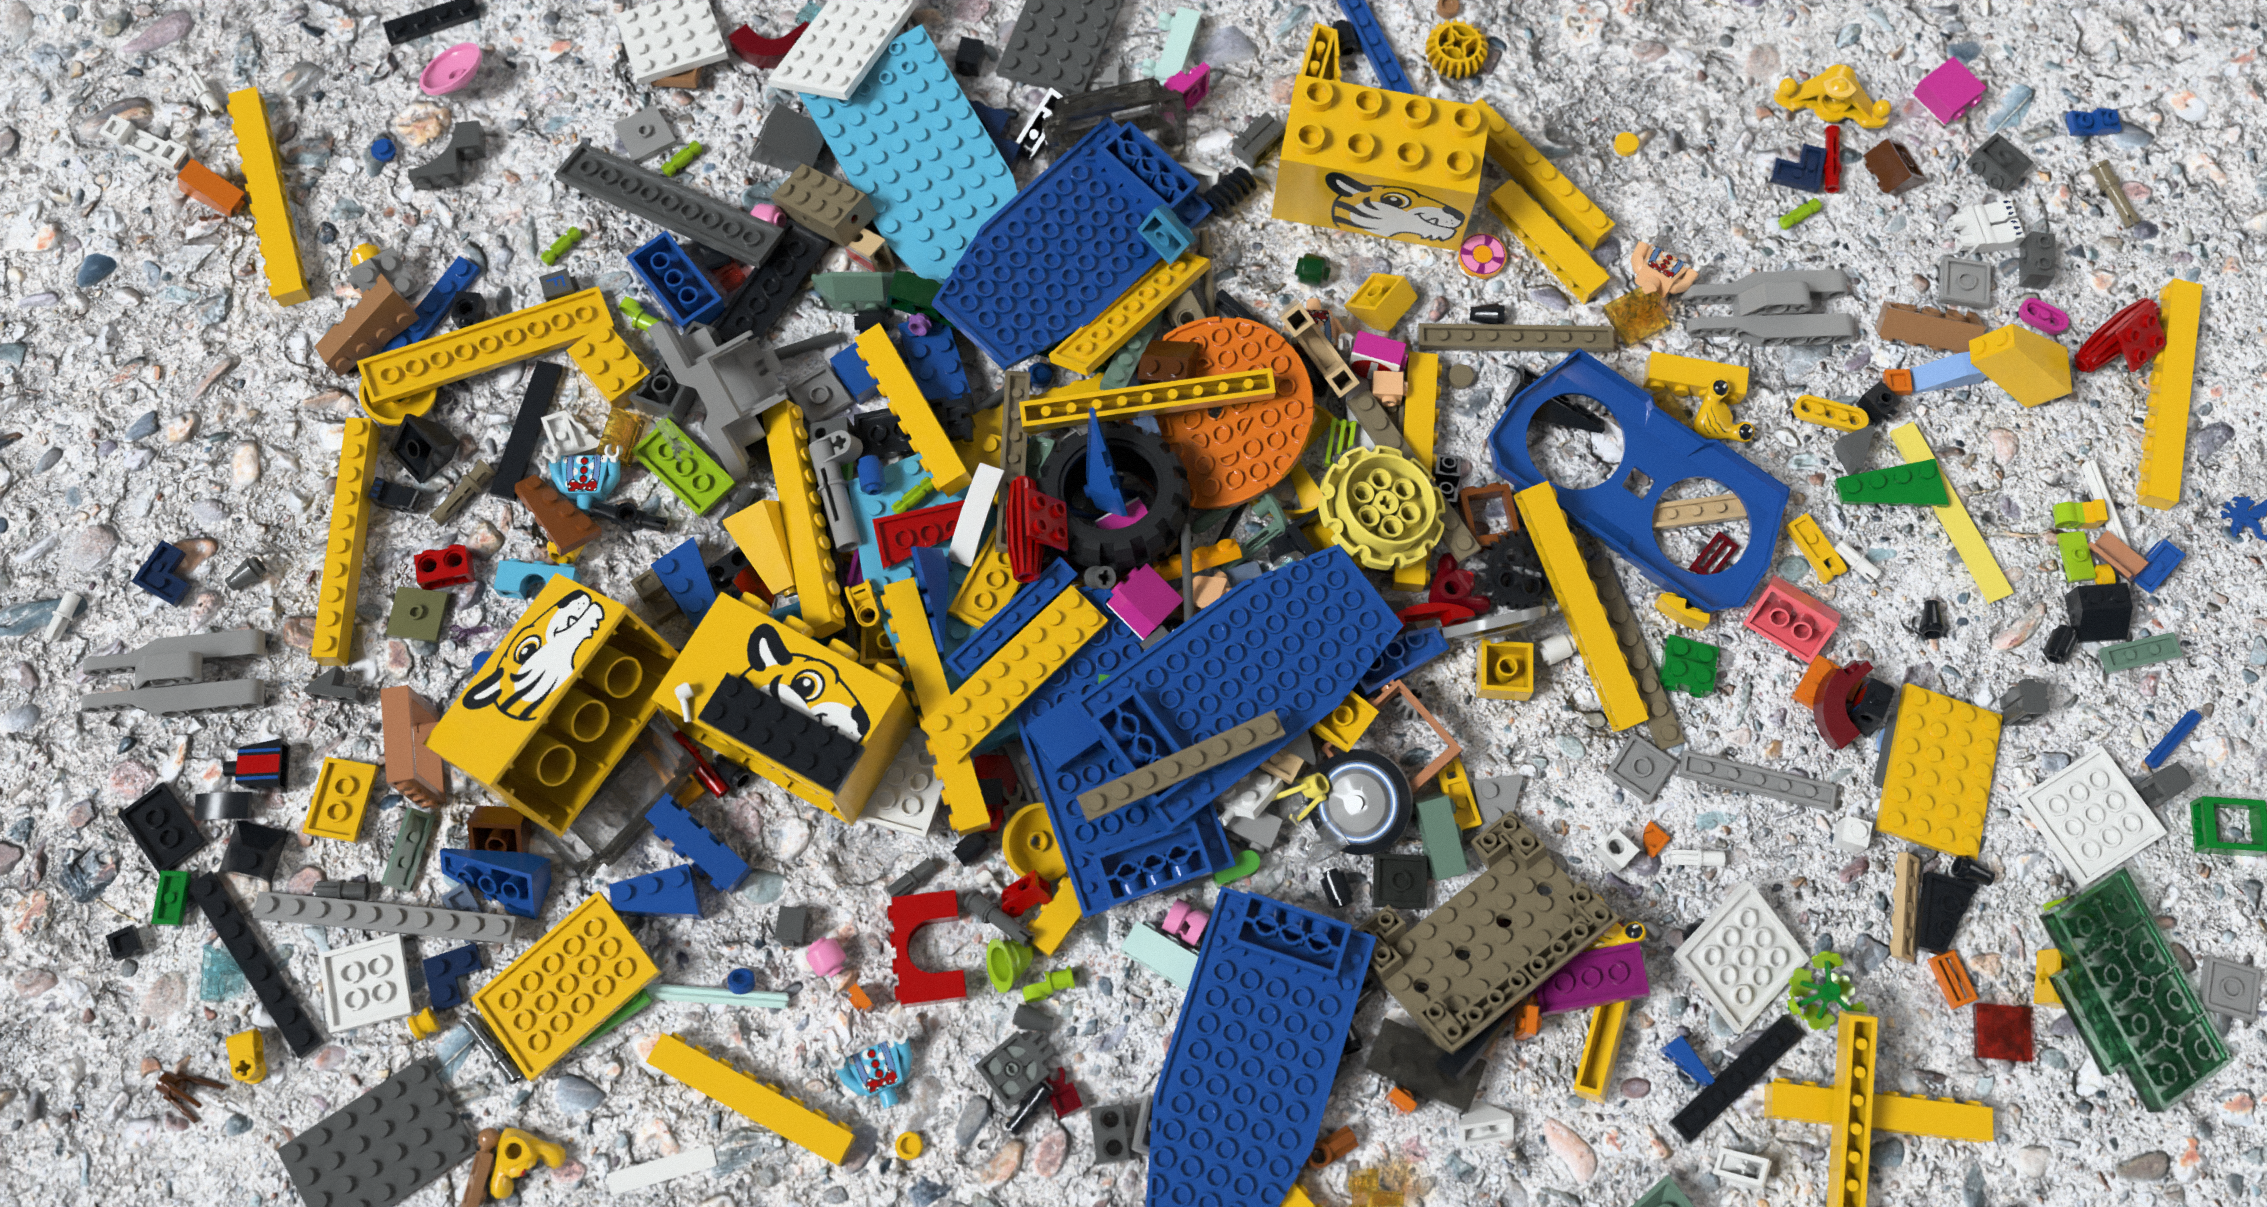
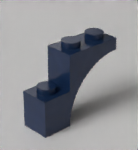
M967 99L1011 173L1014 174L1021 159V145L1011 139L1005 140L1011 127L1010 114L1002 109L986 106L980 101Z

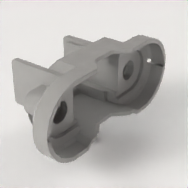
M659 321L647 327L677 383L695 388L708 410L703 429L732 480L735 482L748 475L749 466L747 462L751 459L745 447L766 436L755 415L788 398L787 393L781 395L777 393L786 388L785 384L781 386L775 374L783 371L784 368L773 348L762 352L757 343L760 340L759 337L748 341L747 338L753 335L752 330L716 347L706 327L682 338L676 326L671 328L664 321Z

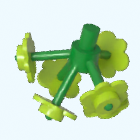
M1822 951L1818 956H1812L1811 958L1815 968H1825L1826 983L1822 985L1815 984L1811 978L1812 972L1800 967L1794 970L1793 976L1789 979L1791 989L1788 993L1791 999L1787 1000V1010L1791 1011L1793 1016L1799 1014L1802 1021L1807 1020L1809 1027L1814 1030L1821 1028L1827 1031L1830 1029V1025L1835 1023V1017L1829 1014L1827 1010L1829 1002H1837L1846 1011H1868V1008L1862 1001L1850 1006L1847 1004L1849 1001L1848 996L1854 995L1856 989L1853 984L1849 983L1850 978L1843 975L1840 977L1837 973L1831 974V969L1844 964L1843 959L1837 953ZM1813 989L1818 990V994L1796 1002L1794 998L1799 996L1805 998L1808 996L1809 991ZM1819 999L1823 1001L1819 1008L1812 1004L1808 1005L1806 1012L1802 1015L1800 1007Z

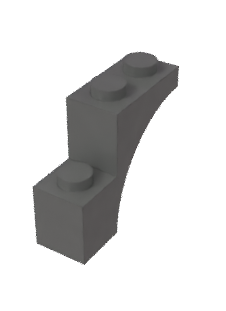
M479 120L455 123L453 137L440 156L426 165L408 169V178L415 190H430L431 188L438 187L452 188L457 185H463V160H476L486 157V135Z

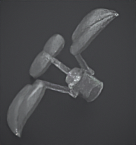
M1294 781L1285 790L1294 788L1301 784L1297 781ZM1302 791L1278 799L1274 807V816L1283 819V822L1290 818L1291 822L1312 840L1306 848L1308 858L1291 856L1281 858L1277 853L1269 856L1261 865L1257 875L1256 888L1257 893L1267 897L1278 890L1284 883L1288 872L1286 862L1307 863L1311 866L1317 863L1325 868H1331L1337 861L1338 852L1350 844L1340 825L1334 820H1328L1323 823L1314 836L1295 818V814L1304 805L1305 795Z

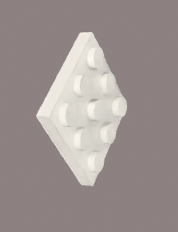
M398 933L318 954L329 1033L337 1034L415 1014L403 936Z

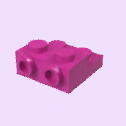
M1203 61L1198 67H1193L1187 75L1180 70L1175 76H1170L1165 81L1164 91L1161 93L1163 104L1160 106V110L1162 113L1177 122L1206 96L1209 91L1211 67Z

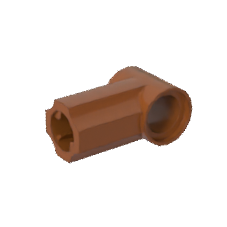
M1345 1125L1315 1143L1313 1150H1319L1323 1153L1324 1162L1322 1164L1315 1163L1310 1153L1305 1162L1308 1169L1320 1171L1359 1147L1357 1138L1352 1130Z

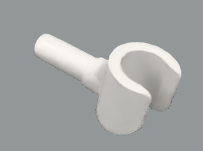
M180 127L182 133L179 136H176L171 131V136L175 142L189 149L187 153L189 159H195L196 157L189 145L191 138L184 128Z
M685 682L675 688V694L682 706L684 722L688 723L691 722V716L686 699L694 696L690 685Z
M987 870L980 872L975 877L982 888L990 884L999 894L1004 890Z

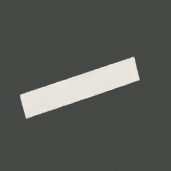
M710 1144L608 1173L607 1179L611 1196L717 1166L713 1145Z

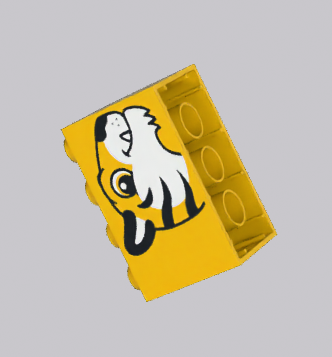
M1297 74L1280 156L1271 218L1459 251L1478 194L1491 108Z
M555 573L422 744L494 797L561 838L658 709L657 705L651 700V697L680 654L627 606Z
M721 592L658 686L651 700L672 724L685 735L746 766L752 772L853 827L858 816L882 780L887 768L895 759V755L897 756L903 746L904 740L911 733L910 730L918 721L909 703L912 699L910 692L901 686L904 677L894 669L877 662L872 671L864 668L856 662L859 654L853 648L837 639H832L827 647L812 639L815 631L808 624L794 616L788 615L783 624L779 623L767 615L771 610L770 606L751 593L744 592L740 599L736 600ZM726 673L737 677L865 747L866 751L838 796L699 721L698 716ZM685 682L690 685L694 696L686 699L691 716V722L688 723L684 722L682 706L675 694V688Z

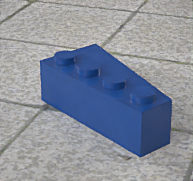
M694 537L652 563L651 567L696 630L717 599V594L700 548Z
M667 792L645 814L644 817L655 827L652 832L661 841L665 842L668 839L672 842L674 846L671 849L682 859L686 856L693 861L690 866L701 876L707 873L713 879L710 884L720 893L726 890L732 895L753 872L740 857L723 842H720L705 826L700 825L685 808H681Z

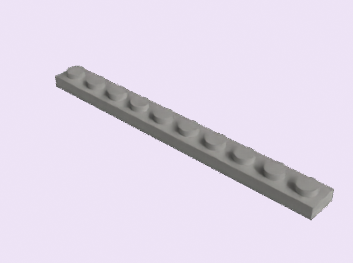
M262 891L258 892L252 917L257 920L514 945L519 922L518 917Z

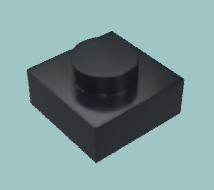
M129 925L106 935L114 961L118 962L144 951L137 926Z

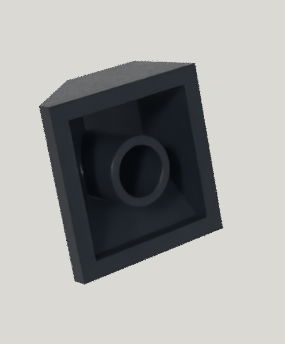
M409 413L405 414L389 452L421 484L452 460L460 442L444 425Z
M237 820L219 872L271 883L289 832Z

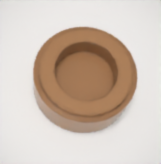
M1438 0L1436 12L1444 19L1454 18L1458 14L1460 2L1459 0Z

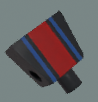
M1874 678L1862 681L1847 713L1855 727L1865 736H1868L1882 722L1895 692L1894 687ZM1861 715H1866L1867 720L1863 719Z
M275 739L241 746L238 749L237 761H225L223 763V774L225 777H235L236 784L244 789L287 794L291 745L282 739Z

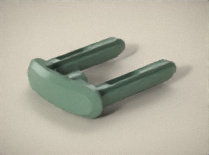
M1270 491L1259 497L1261 501L1254 505L1252 510L1260 520L1271 513L1274 521L1239 546L1243 558L1220 564L1219 568L1222 572L1239 566L1270 543L1271 539L1285 532L1289 522L1282 507ZM1240 505L1231 508L1208 510L1194 521L1191 527L1192 532L1195 534L1204 533Z

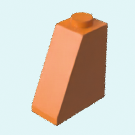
M193 158L190 159L177 176L179 191L230 218L235 212L239 214L246 204L244 201L245 194L242 190Z

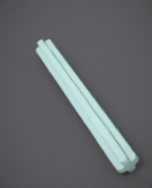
M649 983L645 987L653 1000L782 1009L788 1008L789 1005L788 993L752 990L747 994L738 995L725 988Z

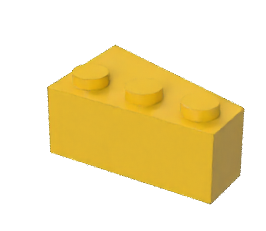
M1315 22L1306 43L1298 71L1299 75L1340 82L1341 69H1339L1338 60L1340 55L1337 29Z

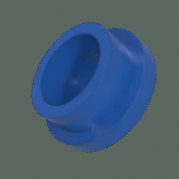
M379 139L373 143L371 153L376 160L389 162L395 157L396 147L389 139Z

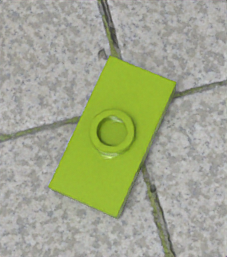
M2085 532L2059 533L2056 538L2068 583L2093 581L2096 579Z

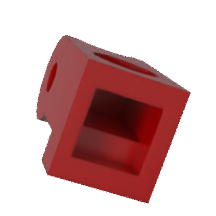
M1035 869L1006 887L1001 893L1002 911L1011 918L1021 916L1025 909L1038 902L1046 905L1052 901L1051 884Z

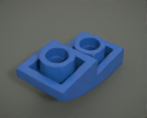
M2096 108L2092 112L2071 110L2065 115L2070 136L2107 135L2119 133L2122 130L2118 111L2115 109Z

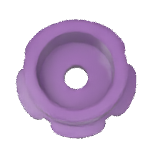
M923 313L909 317L908 328L915 335L924 336L932 328L929 317Z

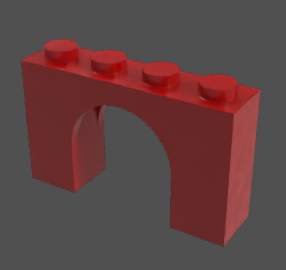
M956 890L891 897L892 905L887 906L889 922L893 921L894 932H890L891 948H896L897 957L892 959L893 974H898L899 985H894L896 1002L900 1001L903 1008L966 1001L967 990L964 970L939 973L924 972L913 965L909 956L910 942L918 930L930 924L960 921Z

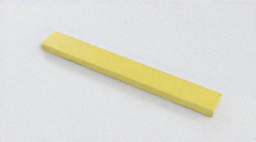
M1914 421L1889 433L1907 464L1935 459ZM1936 460L1949 506L1947 508L1932 506L1933 510L1987 603L1992 604L2014 593Z

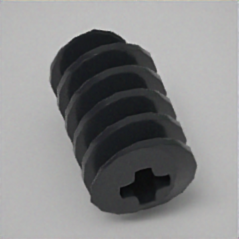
M1236 167L1233 169V172H1229L1226 175V178H1222L1219 180V183L1212 186V189H1208L1205 192L1206 203L1213 208L1212 212L1214 215L1221 218L1223 217L1222 210L1229 212V204L1235 207L1237 205L1236 199L1239 201L1244 200L1243 193L1247 196L1250 195V188L1256 190L1257 184L1254 177L1246 169Z

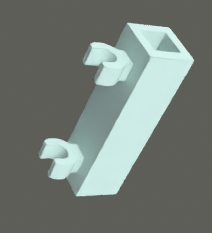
M1180 6L1175 17L1168 13L1160 12L1157 28L1163 31L1170 30L1159 63L1152 59L1144 58L1142 64V75L1148 77L1155 76L1156 89L1163 92L1164 83L1170 76H1175L1180 70L1184 73L1200 27L1201 12Z

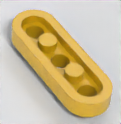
M1802 395L1793 404V413L1798 419L1848 433L1866 427L1869 422L1867 413L1861 408L1812 395ZM1801 407L1806 408L1808 412L1803 411ZM1826 414H1830L1832 419L1828 418ZM1850 420H1854L1856 425H1853Z

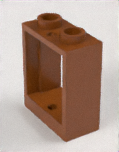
M1495 482L1482 488L1469 486L1463 488L1458 494L1457 507L1460 519L1481 547L1480 552L1476 554L1484 553V549L1492 550L1493 548L1489 542L1495 541L1499 543L1497 535L1502 534L1507 538V532L1477 536L1469 501L1502 497L1509 530H1512L1516 536L1517 529H1520L1509 483L1501 485V483Z

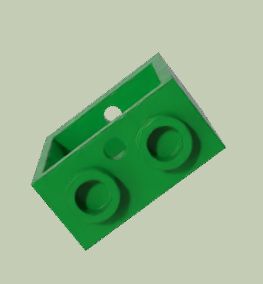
M2202 796L2190 802L2194 853L2259 857L2267 854L2266 800ZM2214 807L2249 810L2252 844L2217 842Z

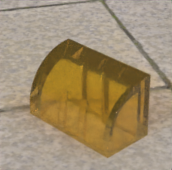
M612 407L596 451L598 455H606L604 450L610 443L612 444L611 451L616 454L617 445H621L623 453L618 456V459L621 461L622 466L631 467L634 458L631 450L639 444L645 421L629 411Z

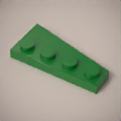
M1936 459L1839 477L1834 481L1841 504L1914 505V507H1925L1927 505L1947 508L1949 506Z

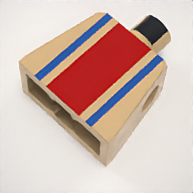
M865 228L845 247L850 260L865 272L889 273L896 266L886 240Z

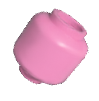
M760 203L750 212V215L780 228H783L786 224V216L777 205Z
M824 936L807 948L809 953L806 956V960L817 976L824 977L829 975L832 978L844 969L842 964L846 960V954L834 938L827 939Z

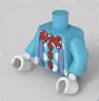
M610 443L605 447L606 455L561 456V460L557 458L560 453V448L557 444H554V455L549 454L547 446L543 448V455L550 459L548 465L554 483L560 493L566 495L569 501L577 502V509L584 514H590L593 501H605L607 494L611 493L620 481L621 461L618 459V456L623 453L621 445H617L616 454L611 451L612 444Z
M903 1024L904 1032L897 1034L894 1031V1026H892L891 1039L848 1056L845 1059L842 1051L836 1049L840 1056L839 1059L831 1061L827 1055L828 1064L831 1068L835 1069L842 1083L858 1096L866 1095L869 1099L879 1096L883 1108H891L900 1103L895 1088L904 1085V1079L910 1074L913 1054L909 1039L907 1038L908 1027L906 1024Z

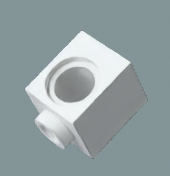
M1615 828L1610 834L1605 831L1595 841L1598 846L1593 852L1617 874L1638 853L1639 849ZM1610 843L1618 846L1620 851L1618 855L1613 854L1609 850Z

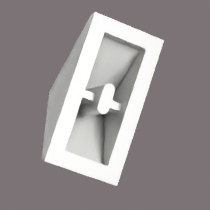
M1720 1147L1713 1174L1751 1190L1762 1189L1765 1186L1772 1161Z

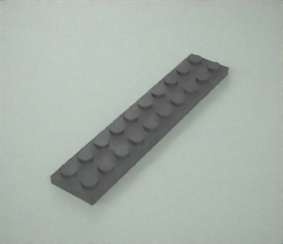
M583 142L577 146L554 173L556 180L759 269L785 236L783 228Z

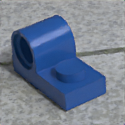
M2166 539L2159 540L2145 555V560L2149 565L2133 582L2151 594L2186 554Z

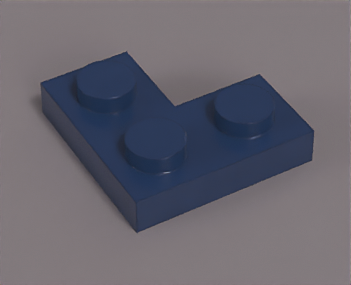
M1803 143L1798 163L1776 157L1772 167L1770 182L1816 194L1820 186L1827 149Z
M161 540L131 582L177 608L192 588L188 583L172 575L187 554Z
M473 943L422 960L434 1012L439 1013L464 1004L458 978L484 970L478 944Z

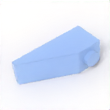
M1970 351L1958 353L1911 368L1910 375L1913 389L1911 394L1979 384L1985 379L1986 375L1971 364Z

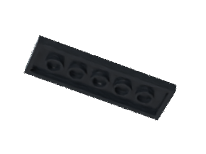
M788 219L783 226L785 231L784 238L760 269L754 267L712 326L717 330L723 342L726 343L752 330L753 335L747 339L750 341L759 337L760 340L757 343L760 346L831 245L830 240Z
M726 673L698 716L700 722L835 796H838L866 751L863 745L729 673Z

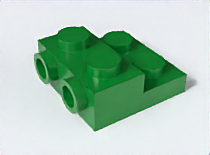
M1669 634L1666 639L1658 675L1660 684L1669 691L1681 690L1688 692L1694 698H1707L1713 691L1719 648Z

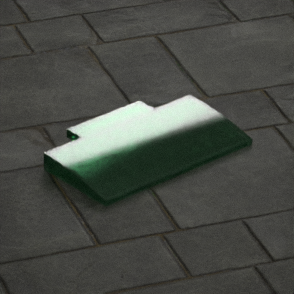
M2121 867L2102 877L2039 916L2065 963L2064 967L2050 975L2048 979L2102 1076L2112 1075L2123 1067L2148 1113L2167 1111L2235 1061L2125 867Z

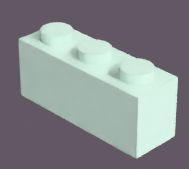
M1136 921L1120 948V953L1187 992L1200 952L1192 948L1189 951L1179 946L1181 942L1171 935L1167 934L1166 937L1156 932L1158 929L1147 921H1144L1143 924Z

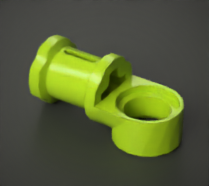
M627 296L624 297L618 306L624 314L633 318L632 327L635 329L640 328L649 333L647 327L659 321H664L661 317L655 318L648 314L641 304Z
M1066 966V969L1052 973L1044 971L1046 981L1028 985L1022 988L1025 1003H1034L1048 998V995H1052L1054 991L1065 988L1076 989L1071 966Z

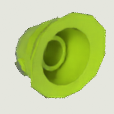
M999 938L990 940L986 952L987 971L991 983L999 993L1009 992L1013 983L1030 967L1035 953L1034 946L1031 943L1028 948H1025L1013 938L1011 940H1000Z

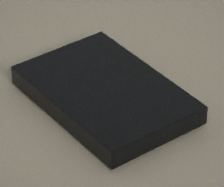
M165 782L160 783L118 813V816L159 875L161 871L173 870L209 844Z

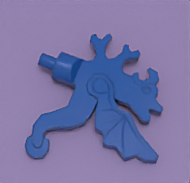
M2250 496L2246 498L2233 497L2232 501L2235 500L2237 502L2234 504L2236 508L2231 507L2228 501L2225 503L2226 505L2223 508L2230 511V513L2222 510L2220 514H2222V519L2228 517L2232 519L2230 531L2233 537L2242 532L2243 526H2247L2253 530L2258 539L2267 542V534H2263L2261 525L2257 521L2266 516L2267 499L2261 504L2253 506L2250 511H2248V508L2255 503L2254 500L2250 501Z

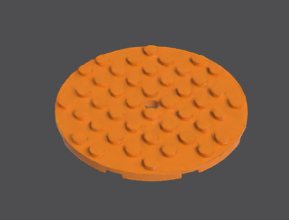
M1220 316L1202 318L1170 331L1163 336L1164 339L1161 341L1200 343L1195 378L1272 368L1276 391L1274 399L1218 406L1222 408V411L1217 419L1210 417V411L1214 407L1154 415L1162 433L1160 437L1170 444L1171 452L1173 451L1180 456L1187 470L1191 493L1190 508L1203 510L1231 508L1260 497L1275 487L1293 469L1303 454L1312 431L1315 410L1314 392L1304 363L1293 347L1281 335L1261 323L1245 318H1220ZM1130 419L1119 420L1120 426L1121 422L1134 425ZM1139 476L1152 490H1154L1157 493L1155 488L1146 479Z

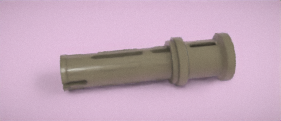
M2108 159L2100 161L2093 165L2088 172L2093 174L2099 183L2098 189L2106 192L2126 229L2132 228L2133 225L2129 218L2133 220L2135 225L2139 224L2141 219L2120 188V178L2115 176L2109 167L2110 161Z
M481 459L477 460L478 464L468 475L464 474L461 480L463 482L429 515L441 527L474 492H480L482 490L481 486L491 476L494 477L496 475L495 471Z

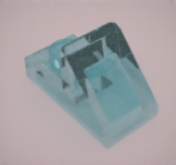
M204 945L200 1000L209 1003L222 1002V995L226 991L224 975L243 974V972L221 949L212 945Z

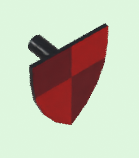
M752 564L745 566L732 580V584L737 589L732 592V598L739 600L744 592H748L763 600L771 608L775 595L771 593Z

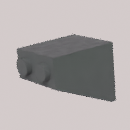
M777 102L765 119L748 159L791 173L802 163L816 170L821 160L817 156L820 151L823 152L825 150L827 142L813 120Z

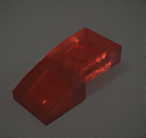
M730 256V264H726L720 269H709L728 294L740 287L747 279Z

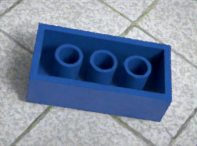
M667 230L626 257L634 274L682 333L693 321L709 325L718 319L726 308L720 295Z
M910 321L898 324L900 338L912 376L926 400L941 397L954 400L962 398L963 393H971L949 326L931 321L932 328H930V331L924 336H918L909 330L908 324Z

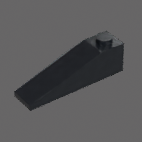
M1519 365L1504 395V406H1506V409L1518 393L1541 376ZM1565 395L1545 402L1531 417V419L1601 434L1605 431L1604 420L1579 403L1571 404L1569 398Z

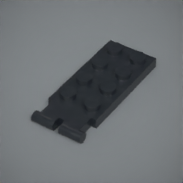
M963 393L962 398L949 400L947 397L927 400L951 443L964 439V442L967 443L974 441L973 419L965 418L973 415L971 393ZM889 408L854 415V436L860 439L863 444L862 453L855 460L859 463L860 458L869 455L878 456L879 460L915 453L908 442L912 439L910 434L905 435L897 423L901 421L899 415L894 416Z

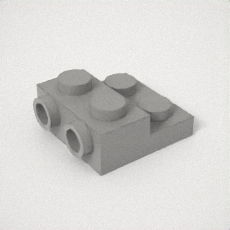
M393 246L348 270L351 275L347 276V279L355 290L360 288L362 293L367 288L371 290L376 285V278L381 273L404 298L420 290Z

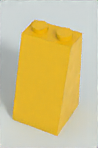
M2013 323L1969 340L1971 364L2026 408H2031L2072 393L2067 347Z
M761 500L722 520L728 532L773 595H784L785 598L798 595L779 501Z

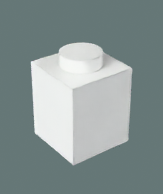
M1846 815L1836 822L1832 847L1855 854L1862 852L1868 848L1873 823Z

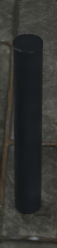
M1248 502L1232 511L1214 544H1217L1220 540L1229 539Z

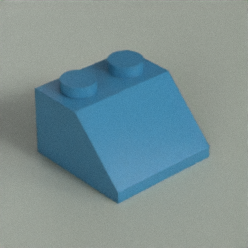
M1164 203L1156 207L1137 229L1169 265L1197 240L1192 231L1184 226L1176 217V214Z

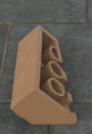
M1890 301L1883 302L1875 325V330L1881 339L1887 341H1895V339L1904 340L1906 344L1912 346L1924 344L1937 351H1943V348L1949 349L1955 354L1969 352V340L1982 336L1986 328L1975 312L1967 311L1966 316L1958 313L1957 310L1947 309L1946 313H1942L1940 310L1929 306L1922 307V310H1917L1918 307L1913 304Z

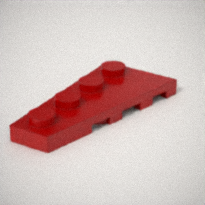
M965 500L872 519L883 571L911 558V547L931 548L952 538Z

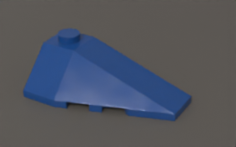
M1094 407L1089 408L1086 456L1087 484L1083 485L1088 500H1093L1097 509L1122 517L1128 516L1121 481Z
M914 546L911 547L913 567L939 660H942L945 657L949 572L953 571L950 557H944L941 548Z
M1436 627L1395 635L1352 691L1367 701L1371 697L1380 694L1382 687L1391 680L1394 682L1398 679L1402 680L1449 650L1450 647Z
M442 848L440 850L441 869L444 875L460 884L467 882L470 888L473 886L485 893L484 898L492 901L495 899L504 904L505 910L512 914L533 920L538 918L552 882L549 858L522 852Z

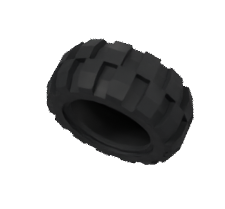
M1106 422L1100 425L1116 470L1131 472L1143 477L1157 491L1156 500L1144 517L1127 527L1106 530L1086 525L1071 513L1069 508L1072 498L1079 487L1087 481L1086 456L1088 433L1079 436L1076 431L1059 443L1061 451L1059 454L1052 451L1040 468L1042 477H1039L1036 481L1038 492L1066 502L1068 550L1063 551L1050 546L1058 557H1067L1069 565L1078 570L1088 569L1091 566H1108L1114 570L1116 577H1121L1120 570L1134 569L1135 567L1140 570L1146 563L1152 567V559L1159 555L1162 559L1166 558L1179 544L1178 535H1181L1180 532L1183 524H1188L1191 516V493L1187 470L1180 456L1170 451V444L1153 432L1144 436L1142 434V427L1121 422L1120 428H1109Z

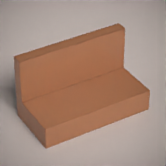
M2108 530L2095 543L2090 542L2088 544V548L2103 562L2109 564L2113 570L2130 583L2149 565L2145 559Z

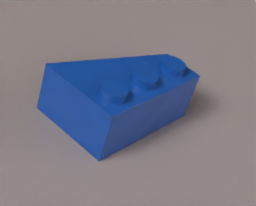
M688 863L608 884L613 909L620 916L704 920L694 869Z

